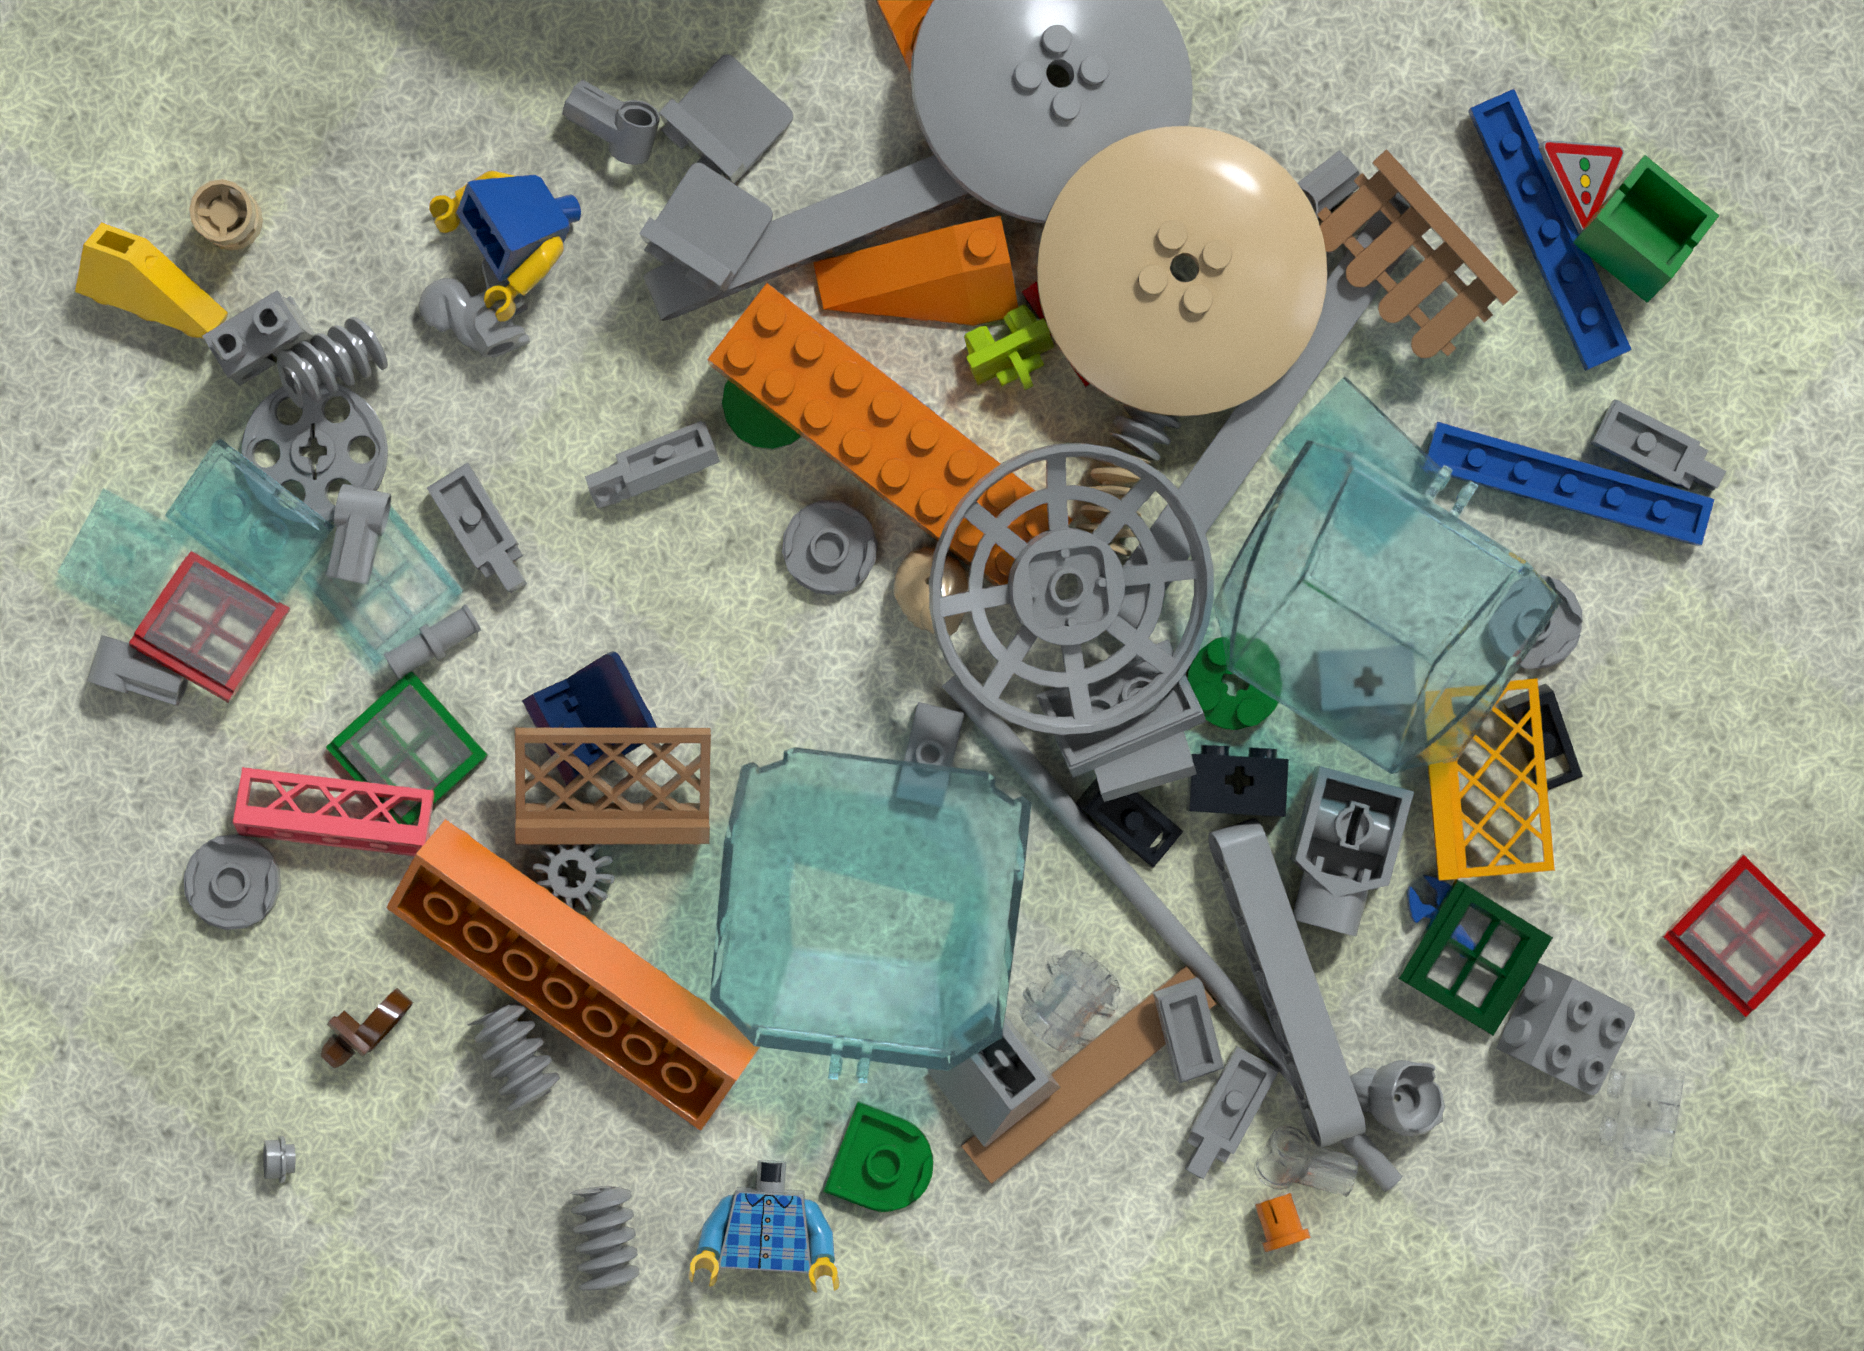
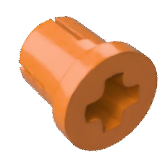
M1291 1193L1255 1204L1267 1241L1262 1243L1265 1252L1311 1238L1308 1228L1303 1230Z

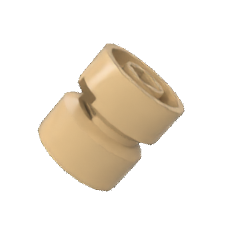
M223 179L209 181L199 187L192 197L189 208L192 224L197 232L218 248L229 251L243 249L252 244L260 234L263 224L261 208L256 200L235 182Z

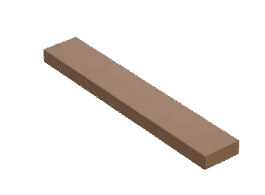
M1184 966L1153 992L1193 979L1195 976L1187 966ZM1205 990L1210 1010L1216 1003ZM1153 992L1050 1073L1061 1088L987 1147L982 1145L975 1134L961 1145L991 1184L1166 1045Z

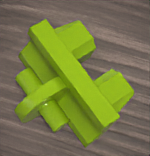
M1022 305L1004 316L1005 324L1011 333L1010 335L995 342L987 326H980L964 335L969 354L966 358L978 386L997 377L1001 386L1018 379L1024 390L1033 387L1029 373L1044 366L1040 354L1054 348V344L1044 318L1037 320L1026 305Z

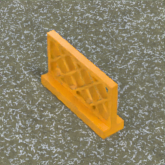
M1538 678L1421 688L1438 880L1555 871ZM1528 689L1530 710L1518 724L1495 707L1507 691ZM1499 692L1492 702H1489L1480 694ZM1472 694L1487 708L1468 729L1453 716L1451 696ZM1490 711L1494 712L1513 728L1496 750L1492 749L1473 733ZM1530 717L1532 737L1522 729ZM1454 724L1465 732L1457 743H1455ZM1517 733L1533 745L1534 758L1522 772L1500 755L1501 751ZM1468 737H1471L1491 754L1474 776L1457 764L1456 752ZM1495 759L1517 776L1500 798L1478 781L1479 777ZM1534 766L1537 785L1526 777ZM1458 772L1469 780L1461 791ZM1521 781L1525 782L1538 794V806L1526 820L1504 803ZM1473 785L1495 802L1478 824L1473 822L1461 810V799ZM1499 807L1503 808L1522 824L1504 846L1482 829ZM1538 814L1540 817L1541 833L1530 825ZM1462 819L1474 828L1465 839ZM1526 828L1542 841V862L1523 863L1508 851ZM1477 833H1480L1500 850L1487 866L1467 868L1465 847ZM1504 854L1515 863L1496 865Z

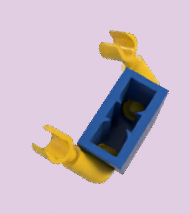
M491 170L456 190V197L453 199L445 195L435 196L430 201L429 210L432 216L436 218L434 222L436 227L442 233L452 232L462 221L498 280L503 281L507 279L509 281V284L505 287L498 285L489 288L484 295V303L487 308L493 306L498 300H506V303L495 313L497 320L503 322L511 319L515 313L516 304L513 299L519 293L525 296L547 275L563 254V244L570 229L569 224L580 220L581 208L578 200L572 194L554 198L542 178L537 175L515 176Z

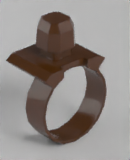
M396 988L378 1005L362 1025L344 1010L338 1017L334 1016L327 1023L336 1034H333L323 1046L320 1056L333 1068L344 1065L356 1053L355 1051L362 1057L376 1048L380 1041L407 1013L414 1002Z

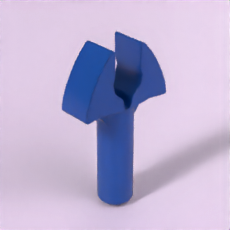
M1423 875L1427 883L1435 890L1436 907L1422 903L1414 889L1408 886V907L1411 918L1415 923H1418L1423 917L1432 919L1449 891L1450 884L1442 880L1439 881L1438 878ZM1460 924L1452 938L1469 949L1474 950L1476 944Z

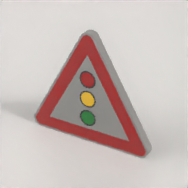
M1543 141L1539 144V151L1578 233H1580L1604 203L1624 156V150L1618 145Z

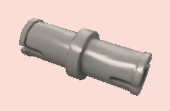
M465 604L461 609L431 627L425 624L418 628L419 634L393 650L385 652L383 655L400 680L404 675L434 657L437 660L442 659L446 656L444 651L472 634L480 632L481 628Z

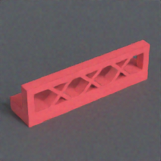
M242 767L233 824L238 834L243 836L415 856L431 837L429 827L435 794L434 790ZM252 782L273 784L281 795L280 798L266 808L248 806ZM281 785L293 786L294 788L286 792ZM310 788L321 790L329 803L315 813L301 812L293 799ZM329 791L343 793L334 798ZM355 794L368 795L377 808L363 819L349 818L340 805ZM377 797H384L390 799L382 804ZM403 800L422 802L418 826L398 824L388 811ZM288 804L293 811L281 810L280 808ZM336 810L341 817L328 814ZM383 815L388 822H380L375 820Z

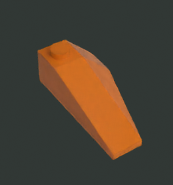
M1001 216L953 225L813 262L824 310L976 326L1004 320V316L1008 312L1018 308L1012 267Z

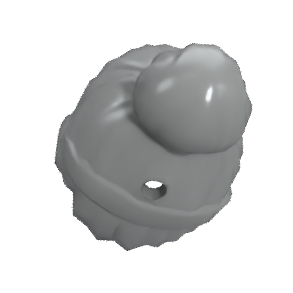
M1398 1060L1381 1066L1378 1070L1363 1068L1350 1076L1362 1112L1372 1113L1377 1121L1386 1128L1398 1132L1399 1135L1412 1137L1426 1134L1436 1125L1443 1122V1112L1446 1106L1440 1087L1433 1082L1436 1077L1434 1073L1436 1067L1433 1064ZM1395 1094L1399 1097L1398 1102L1394 1101Z

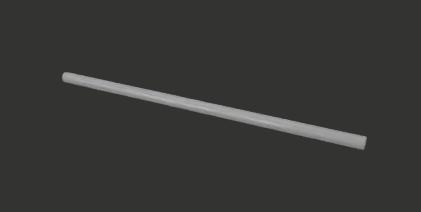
M955 675L942 686L1191 972L1201 980L1205 988L1268 1060L1279 1069V1072L1292 1086L1271 1025L998 714L983 706L961 685ZM1365 1133L1341 1141L1384 1192L1391 1189L1403 1177Z

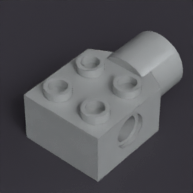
M1315 766L1290 857L1303 871L1293 909L1295 920L1357 936L1369 890L1390 884L1414 791L1326 767Z

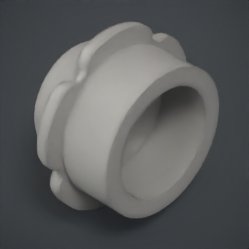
M278 1136V1140H264L265 1179L279 1178V1183H284L286 1173H295V1145L286 1144L284 1136Z

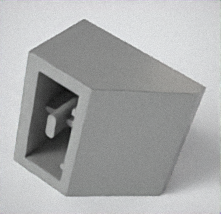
M993 1005L989 1006L954 1034L927 1070L984 1147H987L1061 1088L1005 1013Z

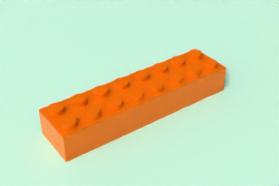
M768 283L764 285L708 358V365L796 431L805 440L937 542L944 525L959 501L979 479L1001 464ZM1010 473L986 490L976 502L996 518L1008 506L1035 490L1014 473ZM1047 503L1026 511L1012 521L1008 528L1026 543L1035 536L1048 531ZM1068 516V526H1069V524L1073 521V519ZM963 518L955 531L949 551L968 566H971L975 550L984 533L966 518ZM995 543L985 564L983 577L994 586L1008 584L1010 569L1015 559Z
M446 819L416 853L386 907L396 916L700 1131L763 1044L751 1036L744 1028L734 1024L710 1007L704 1000L693 995L669 978L666 973L652 966L631 951L625 944L611 937L590 922L587 917L570 908L553 896L546 888L539 886L511 866L509 862L498 857L474 840L468 833L460 830Z

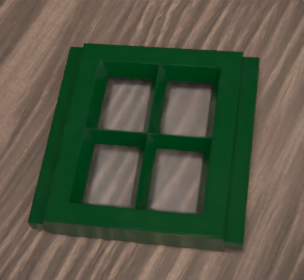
M1455 879L1396 978L1494 1036L1553 937L1460 880ZM1457 933L1466 937L1475 946V949L1471 950L1459 943L1456 937Z

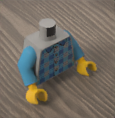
M758 1160L756 1187H737L735 1195H728L720 1200L703 1224L696 1252L697 1255L690 1263L688 1277L690 1282H693L696 1270L705 1268L711 1272L709 1287H711L717 1281L719 1268L809 1273L810 1285L815 1293H817V1279L826 1275L832 1277L834 1291L839 1288L838 1272L834 1265L833 1231L818 1204L805 1198L804 1190L785 1189L786 1162Z

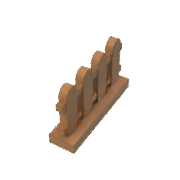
M1386 149L1372 162V165L1378 172L1370 179L1361 173L1354 180L1359 189L1333 213L1325 207L1317 214L1323 221L1320 224L1325 250L1326 252H1333L1344 244L1356 257L1346 268V278L1354 287H1366L1375 279L1384 287L1388 294L1382 298L1378 307L1379 314L1383 320L1389 323H1397L1409 315L1419 325L1421 329L1413 336L1411 341L1412 350L1418 357L1431 358L1440 350L1448 357L1456 349L1450 341L1477 316L1485 323L1493 316L1492 312L1487 308L1493 301L1497 299L1503 306L1518 291ZM1397 193L1411 206L1402 215L1389 202ZM1380 210L1392 224L1364 249L1352 235ZM1430 228L1443 241L1435 251L1422 238ZM1413 245L1425 260L1397 284L1385 270ZM1462 264L1476 277L1468 286L1455 273ZM1446 281L1458 295L1430 320L1418 305Z

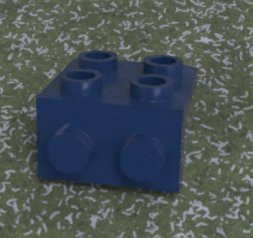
M614 651L601 656L568 678L537 691L522 700L536 728H657L652 714L644 703L627 667L624 665L620 655ZM544 743L552 757L556 752ZM582 743L572 753L589 767L605 752L595 743ZM631 743L621 753L625 756L644 745V743ZM565 760L556 766L566 786L580 774ZM614 760L610 761L605 767H607L608 765L612 764V763L615 762V761H614Z

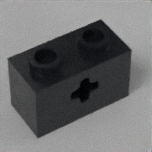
M1201 745L1200 754H1191L1197 774L1188 777L1186 811L1286 817L1289 759L1277 758V749L1249 747L1248 757L1229 756L1230 746ZM1236 766L1241 767L1243 776L1250 777V786H1242L1240 794H1234L1233 786L1225 784V775L1234 774Z

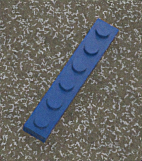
M1512 89L1471 107L1468 113L1584 370L1587 371L1631 351V346L1590 256L1573 243L1579 233L1539 151L1538 140L1515 90Z
M1436 422L1422 468L1423 470L1695 546H1701L1715 500L1441 422Z

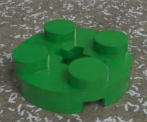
M1231 634L1212 640L1198 651L1189 666L1187 679L1202 708L1206 721L1227 730H1239L1261 723L1276 709L1283 692L1284 679L1279 659L1263 642L1242 634ZM1235 668L1244 671L1243 679L1249 682L1247 690H1238L1235 696H1231L1227 693L1228 685L1222 682V677L1224 673L1227 675L1233 674Z

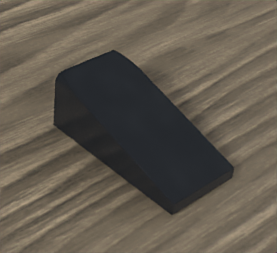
M1545 683L1538 686L1545 761L1564 754L1570 771L1547 779V789L1550 790L1581 778L1583 775L1555 693ZM1528 691L1502 700L1507 716L1516 724L1530 710ZM1530 717L1522 729L1532 737ZM1517 733L1515 736L1528 765L1534 758L1533 745ZM1534 766L1530 770V774L1532 776L1534 783L1537 785L1536 772Z
M1097 777L1076 802L1083 811L1152 868L1156 866L1184 832L1138 792L1104 802ZM1162 833L1161 841L1156 846L1150 847Z

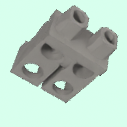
M276 290L202 337L226 376L241 386L276 364L271 353L277 357L279 352L284 349L294 352V347L297 343L306 341L310 344L311 338L315 333L294 298L291 296L288 298L282 297L280 292Z

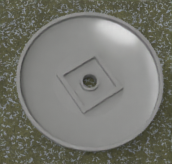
M934 0L920 24L911 60V90L915 113L921 131L939 163L963 189L979 201L999 212L1026 221L1045 224L1058 195L1070 178L1082 165L1109 145L1146 130L1172 126H1188L1193 86L1188 52L1181 32L1162 0ZM1059 65L1066 69L1070 78L1069 85L1064 88L1053 86L1046 76L1048 66Z

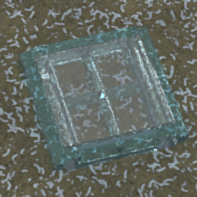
M392 505L385 532L378 539L369 585L326 576L331 552L302 577L305 583L375 665H378L385 659L383 655L385 652H389L403 644L419 630L418 628L428 623L464 591Z

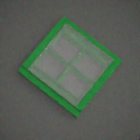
M413 671L398 680L326 746L328 751L355 781L434 790L433 805L488 756L484 749ZM377 797L382 804L390 799L384 797ZM403 800L388 812L398 824L412 825L419 819L422 802Z

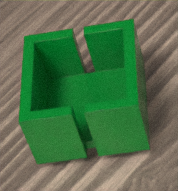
M1644 155L1621 179L1573 243L1648 303L1674 277L1720 215Z

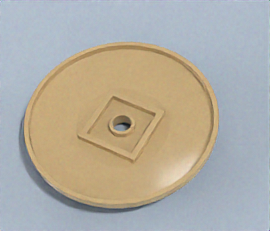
M1172 126L1136 133L1109 145L1082 165L1070 178L1051 208L1042 232L1037 260V284L1043 315L1056 345L1066 360L1088 383L1119 403L1143 412L1175 417L1201 416L1233 408L1254 398L1280 379L1297 361L1310 341L1322 312L1327 284V257L1322 231L1308 198L1293 177L1275 159L1249 142L1222 131L1203 127ZM1182 255L1192 258L1198 268L1196 278L1189 282L1176 280L1170 271V265L1174 258Z

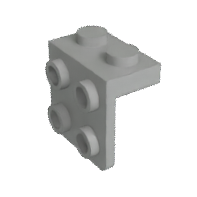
M728 54L721 56L679 103L671 99L659 112L665 124L661 131L680 149H683L686 145L691 147L701 157L697 163L706 165L733 184L745 174L793 121L792 110L738 60Z
M694 163L677 186L657 219L653 220L649 217L639 234L643 241L647 243L644 251L667 266L674 260L688 269L685 277L703 290L709 292L714 286L725 293L772 221L773 212L769 206L706 165Z
M1537 963L1509 1022L1505 1026L1504 1033L1496 1049L1585 1093L1595 1095L1601 1089L1634 1021L1635 1012L1632 1008L1594 988L1541 963Z

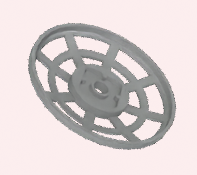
M1087 443L1053 444L1028 450L1001 463L979 479L959 501L944 525L934 551L929 578V610L935 638L947 665L961 685L983 706L1009 722L1034 731L1060 735L1092 733L1118 726L1144 713L1164 698L1184 676L1196 657L1209 626L1214 599V568L1209 543L1197 514L1183 493L1163 473L1143 460L1111 447ZM1066 457H1084L1106 461L1127 469L1140 479L1121 500L1095 488L1066 485ZM1046 460L1045 489L1034 491L1018 499L1004 509L996 518L976 502L986 490L1008 474L1029 464ZM1155 491L1166 500L1178 518L1189 543L1192 560L1163 562L1154 535L1144 520L1136 513ZM1067 500L1091 502L1106 508L1110 512L1092 534L1080 529L1069 528ZM1047 503L1048 531L1035 536L1026 543L1008 528L1012 521L1026 511ZM963 518H966L984 533L971 561L968 591L942 597V577L946 555L955 531ZM1125 524L1139 541L1145 555L1146 564L1122 567L1116 553L1108 545ZM996 543L1015 559L1010 569L1008 584L982 588L985 564L992 547ZM1072 573L1078 581L1077 591L1069 599H1059L1055 592L1056 582L1062 575ZM1194 579V596L1189 621L1180 644L1171 656L1149 639L1162 610L1165 582ZM1148 584L1146 607L1135 629L1118 616L1124 599L1125 587ZM1010 604L1016 618L1022 624L1007 648L1000 643L992 631L984 608ZM970 611L979 638L990 654L997 660L996 665L983 685L970 674L957 655L947 632L944 617ZM1106 630L1124 644L1106 660L1084 668L1081 643L1096 638ZM1039 637L1044 641L1061 645L1065 672L1041 670L1024 663L1022 660ZM1136 655L1160 671L1148 685L1129 699L1106 710L1092 712L1087 684L1097 682L1114 674ZM1013 673L1039 685L1058 688L1068 687L1073 716L1054 717L1033 714L1009 705L1001 700L999 696Z

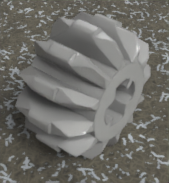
M557 844L560 851L559 854L552 848L543 846L540 852L551 863L550 865L542 863L533 865L534 872L548 873V880L538 882L539 886L546 889L552 887L554 891L551 894L558 899L562 896L565 897L564 903L573 910L575 898L577 897L584 912L592 910V903L588 893H591L600 901L607 899V893L596 885L598 882L614 883V875L600 874L599 867L613 863V858L610 855L598 860L593 857L601 849L602 844H590L586 851L583 850L584 844H573L572 850H570L569 844ZM569 860L579 861L578 868L586 871L585 880L576 881L578 887L569 886V878L562 876L563 866H571Z

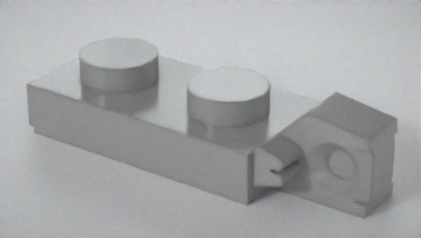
M1615 399L1611 402L1591 441V444L1674 486H1680L1687 490L1692 482H1695L1714 491L1716 488L1718 489L1726 473L1725 470L1704 460L1708 450L1700 446V441Z
M699 421L616 454L617 461L608 468L585 476L593 501L597 508L619 503L623 499H629L630 496L633 497L643 492L654 490L661 485L691 473L700 472L704 468L719 463L720 459L705 421Z
M465 463L427 487V490L474 566L482 571L485 578H489L496 573L506 590L510 593L527 584L514 561L523 557L518 548L519 543L469 463Z
M1235 1046L1190 1129L1192 1132L1187 1142L1196 1148L1185 1166L1188 1172L1204 1179L1215 1158L1225 1163L1230 1154L1235 1153L1279 1072L1278 1068Z

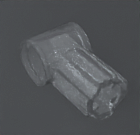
M1281 1126L1272 1132L1255 1161L1254 1170L1259 1180L1273 1189H1286L1295 1182L1348 1197L1354 1187L1355 1177L1358 1172V1158L1327 1148L1319 1149L1316 1145H1312L1308 1137L1299 1129L1292 1126Z

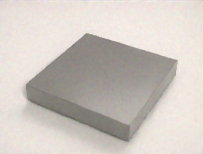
M1184 731L1094 769L1104 802L1197 774Z

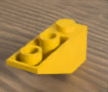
M101 222L83 244L75 288L76 293L90 297L99 304L112 305L134 313L143 320L156 321L181 330L184 334L195 338H203L204 334L221 325L226 320L228 312L146 238Z

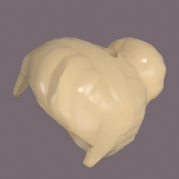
M924 547L919 551H911L902 560L894 578V596L908 621L912 622L915 627L934 634L929 610V585L927 581L930 578L935 549ZM946 556L942 577V597L967 592L968 581L964 568L958 560ZM966 612L944 617L949 636L957 632Z

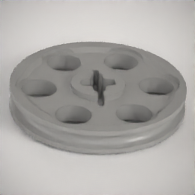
M323 384L320 385L321 400L317 403L306 392L303 393L304 409L302 416L293 425L282 424L277 416L279 404L283 400L290 398L285 388L281 387L268 395L258 405L245 428L242 441V463L247 480L255 494L266 506L288 519L308 524L334 522L336 506L329 501L327 496L328 487L334 480L346 479L352 486L376 491L383 480L388 460V445L383 425L376 412L362 397L340 384H337L338 391L335 394L329 393ZM333 397H344L350 404L349 416L341 423L330 422L325 416L324 408L326 403ZM314 424L315 437L318 444L327 448V455H322L318 459L316 480L315 467L312 466L311 459L302 454L304 448L311 447V440L314 439ZM359 437H369L375 444V455L367 463H356L350 456V445ZM270 440L279 446L280 458L271 467H261L255 460V449L261 442ZM289 481H299L305 488L306 495L301 505L294 508L286 507L280 499L281 488Z

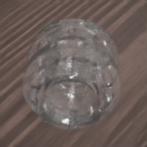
M1075 949L1074 951L1068 950L1063 957L1054 954L1044 965L1051 979L1045 986L1037 982H1030L1022 992L1026 1002L1020 1008L1022 1021L1038 1038L1052 1048L1065 1052L1066 1050H1073L1077 1044L1085 1047L1089 1045L1096 1036L1089 1022L1095 1015L1104 1019H1110L1118 1009L1114 999L1121 990L1115 976L1088 953Z

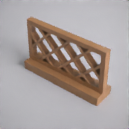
M515 728V844H709L711 728ZM525 743H546L556 753L539 767L525 754ZM582 743H595L605 753L588 767L572 752ZM631 743H644L654 753L640 765L636 766L621 752ZM680 743H700V755L686 767L670 754ZM661 759L678 773L662 787L645 774ZM563 760L567 761L580 773L566 787L560 785L548 774ZM612 760L629 773L613 788L596 774ZM525 768H526L530 773H532V774H531L529 777H527L526 779H525ZM698 769H700V779L694 775ZM589 780L605 795L595 803H581L572 794ZM538 781H541L556 794L547 803H525V793ZM638 781L653 795L644 803H630L621 794ZM684 781H687L700 792L699 803H678L669 794Z

